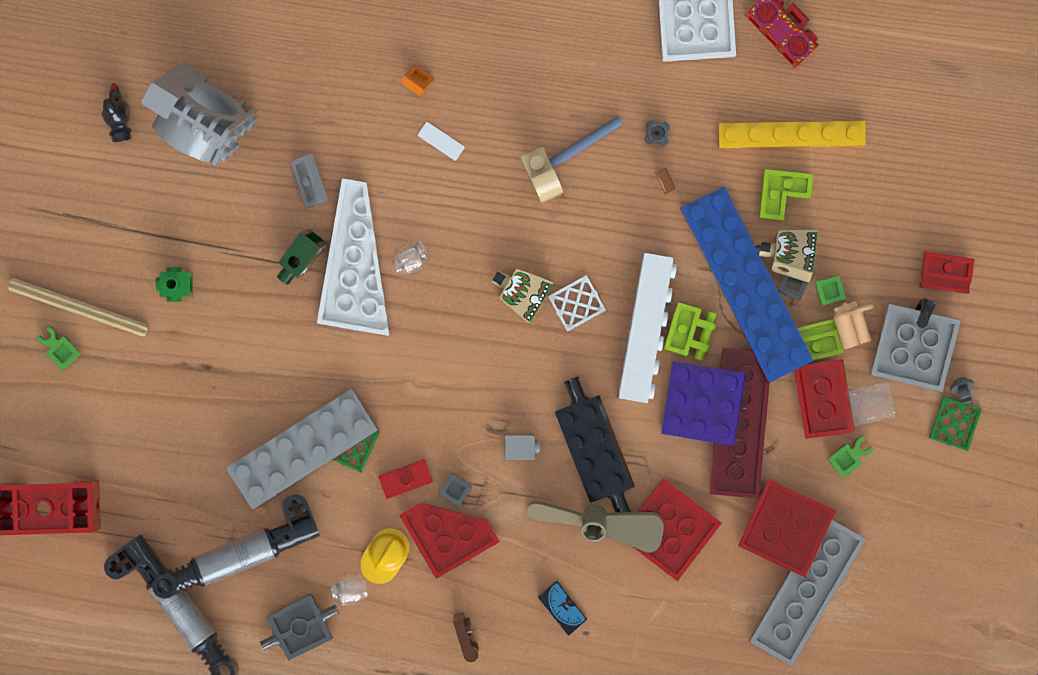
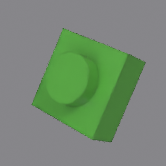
M839 275L814 282L821 306L846 299Z

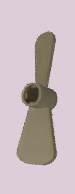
M541 501L530 502L526 512L527 517L534 521L581 525L582 536L587 541L599 542L607 536L648 553L658 549L664 530L663 519L656 512L607 513V510L600 505H590L584 510V513H580Z

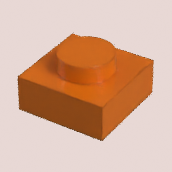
M414 64L404 75L401 83L421 96L432 84L434 77Z

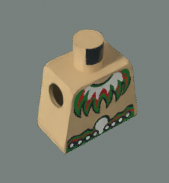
M779 230L775 243L761 241L759 256L773 258L771 268L773 272L810 282L813 273L818 230Z
M517 268L512 277L498 270L492 280L493 284L503 289L499 299L529 324L553 285V282Z

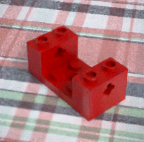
M99 480L49 484H0V536L93 533L101 529ZM40 502H46L50 506V512L47 516L39 514L37 507Z

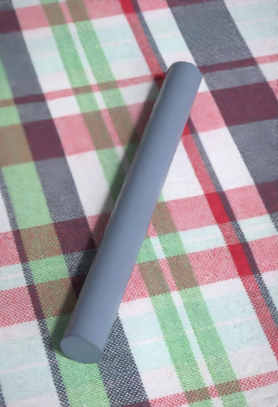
M618 117L612 119L549 159L552 168L560 165L622 125Z

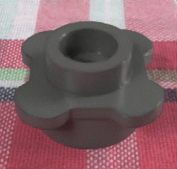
M652 120L647 122L646 128L648 130L644 138L645 142L648 145L652 143L660 144V146L667 145V134L670 130V125L667 122L655 123ZM656 131L660 133L658 136L655 135Z

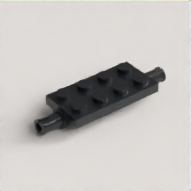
M579 376L564 381L572 402L570 406L555 411V414L590 503L607 497V499L611 500L615 512H631L624 493L626 490L634 488L635 485L600 395L592 398L585 396Z

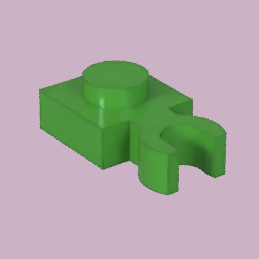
M47 327V331L51 334L50 339L45 340L39 335L37 340L41 344L50 347L46 354L64 371L82 353L66 336L59 340L56 330L52 327Z
M858 437L854 441L852 448L848 444H844L827 458L841 478H844L862 464L858 458L859 456L868 455L873 451L872 447H868L866 450L860 449V443L865 440L864 437Z

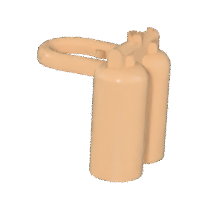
M854 301L848 304L847 302L842 303V306L834 308L835 315L833 318L843 349L871 341L863 311L874 308L873 304L870 303L858 307L857 302Z

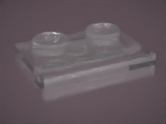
M889 382L849 390L854 426L897 417Z

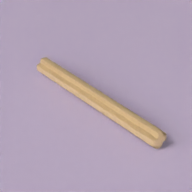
M11 278L8 284V290L139 336H146L149 325L16 278Z

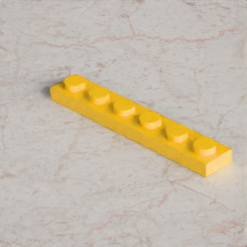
M865 121L718 124V148L847 147L866 145Z

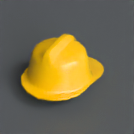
M386 528L374 536L360 561L361 571L367 580L375 584H384L396 576L410 551L406 535L400 530Z

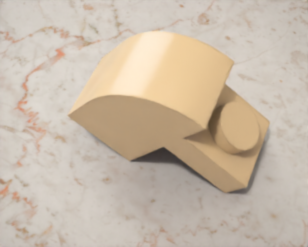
M543 147L520 157L540 204L563 194L561 184Z

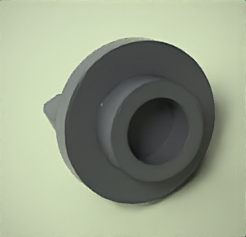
M965 377L958 378L950 386V391L954 395H960L962 404L972 402L970 391L974 388L975 384L971 379Z

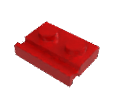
M924 252L922 277L919 287L970 294L969 289L975 259Z

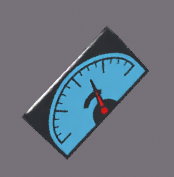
M558 581L538 595L539 600L568 636L587 620Z

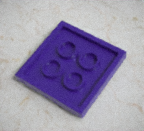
M673 361L661 434L735 446L746 373Z

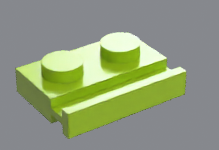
M834 319L797 328L813 361L844 353Z

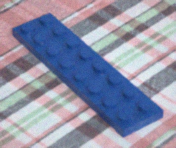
M725 186L681 207L680 210L768 383L813 362Z

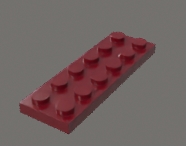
M723 348L721 369L746 373L735 446L714 443L709 494L759 499L770 383H768L752 350Z

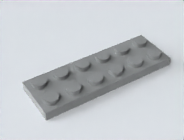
M350 389L226 469L253 510L377 431V428L353 390Z
M832 520L806 578L789 570L750 637L749 642L788 665L793 666L866 539Z

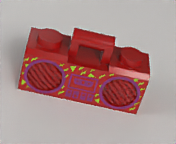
M759 0L745 14V17L796 68L819 46L816 42L818 40L817 36L811 30L807 29L805 31L802 28L810 19L794 2L785 10L782 7L784 5L782 0ZM789 13L799 22L798 25L787 16Z

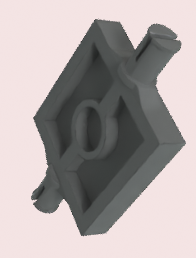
M312 594L268 615L267 619L272 627L273 635L260 641L261 646L264 645L262 647L264 651L277 644L284 651L289 661L333 639L327 626V619L340 614L339 610L334 604L322 611L317 606Z

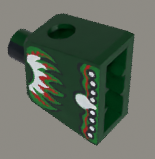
M310 229L300 232L280 259L279 264L283 268L277 275V278L286 285H289L294 277L299 278L303 276L328 243ZM295 257L299 259L300 264L296 262Z

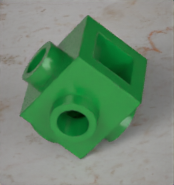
M166 267V272H160V277H156V292H160V297H167V302H181V297H193V272H181V267ZM173 281H176L175 288H172Z

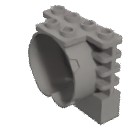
M182 63L151 82L141 104L158 114L152 127L165 142L186 155L201 161L210 162L216 166L221 161L226 162L229 156L232 157L239 147V144L236 143L237 140L254 127L257 118L254 117L257 110L252 108L246 113L243 109L245 102L241 100L237 102L232 98V94L223 92L216 84L213 86L207 83V77Z

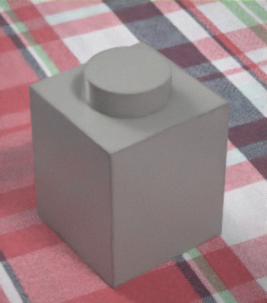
M534 434L505 435V460H535V454H540V440H535Z

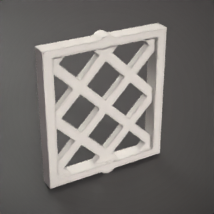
M587 275L548 296L567 332L606 311ZM581 282L579 290L571 288L572 286ZM585 282L589 284L592 290L591 293L582 291ZM567 290L564 298L556 296ZM569 291L578 293L576 301L567 299ZM581 294L590 296L588 305L579 303ZM593 297L599 302V308L591 306ZM555 299L563 301L561 310L556 307ZM566 302L575 304L573 313L564 311ZM578 305L586 308L584 316L576 314ZM589 309L598 311L587 317ZM563 314L572 316L570 324L565 323L562 317ZM574 317L583 319L578 323L572 325Z

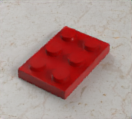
M839 359L807 364L795 370L805 439L855 432L844 360Z

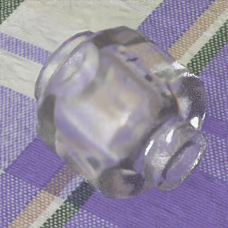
M409 240L394 250L395 260L392 261V264L398 273L403 272L407 276H413L427 267L430 254L421 241Z
M357 573L337 576L335 584L331 585L332 599H337L341 607L361 605L363 598H367L366 580L361 579V576Z

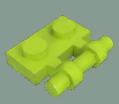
M677 302L663 349L688 356L689 349L692 347L696 349L694 359L703 361L705 353L709 352L710 345L708 343L711 333L716 329L717 324H715L717 314L708 312L706 320L699 319L702 309ZM696 326L703 328L699 342L692 340Z

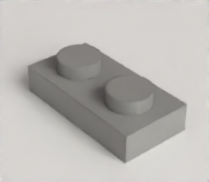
M313 154L305 155L290 162L306 209L327 201L328 198Z

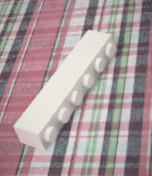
M643 253L617 398L648 403V399H653L655 385L651 384L653 374L657 375L660 361L656 360L657 350H662L664 336H660L661 326L666 327L668 312H664L666 302L670 303L672 288L668 287L670 278H675L677 264H673L674 258Z

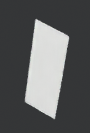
M428 122L425 123L417 135L455 161L465 148Z

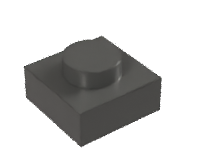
M784 275L778 292L801 301L808 282Z
M451 473L439 495L460 507L471 490L472 485Z

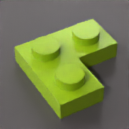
M764 169L759 218L784 221L787 197L811 199L814 174Z

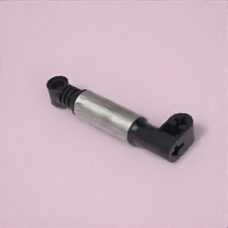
M289 495L282 503V510L287 521L286 524L271 530L268 528L262 529V531L260 530L242 537V539L236 540L234 543H227L225 546H220L209 552H204L202 555H197L195 558H191L190 562L187 563L188 567L182 565V569L179 570L177 567L175 572L169 570L159 574L153 580V592L159 598L167 599L181 593L180 589L186 591L188 586L190 589L193 588V584L204 587L221 579H226L228 576H233L235 573H240L242 570L245 571V569L268 560L270 561V559L278 557L280 552L320 537L307 501L301 495ZM294 500L296 503H301V507L298 508L299 513L307 511L308 515L291 522L289 517L296 515L295 511H289L288 507L292 505L291 501ZM162 579H168L172 583V588L167 593L158 590V582Z
M142 534L108 557L104 564V571L112 579H120L135 569L139 572L146 582V589L149 594H151L152 598H154L153 600L157 602L156 604L166 614L165 616H168L167 619L177 630L178 634H180L179 636H181L188 648H190L189 650L192 653H197L198 656L202 655L203 657L200 659L202 661L206 660L205 665L209 664L208 670L211 672V675H221L219 671L221 665H225L230 669V675H238L239 666L237 662L230 658L228 654L224 655L225 650L220 649L222 647L221 644H216L218 642L217 633L200 609H198L197 605H195L194 601H192L187 591L180 589L181 593L167 599L159 598L155 595L152 588L153 580L159 574L169 571V569L165 568ZM122 552L126 554L134 567L128 562L122 565L119 570L115 568L118 562L126 559ZM168 579L160 580L157 585L158 590L163 593L169 592L172 588L171 581Z

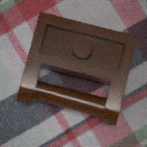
M464 613L456 614L453 618V624L464 659L467 662H474L478 659L479 646L475 641H472L470 636L473 635L471 620L469 617L465 618Z

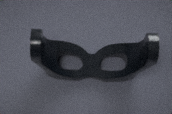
M926 298L919 300L916 310L921 311L916 322L919 328L927 326L937 304L936 302Z

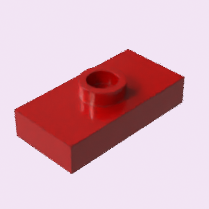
M425 459L378 476L386 499L433 482Z

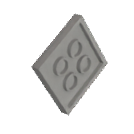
M888 303L870 374L943 392L961 321L931 314L927 326L919 328L916 322L920 315V310Z

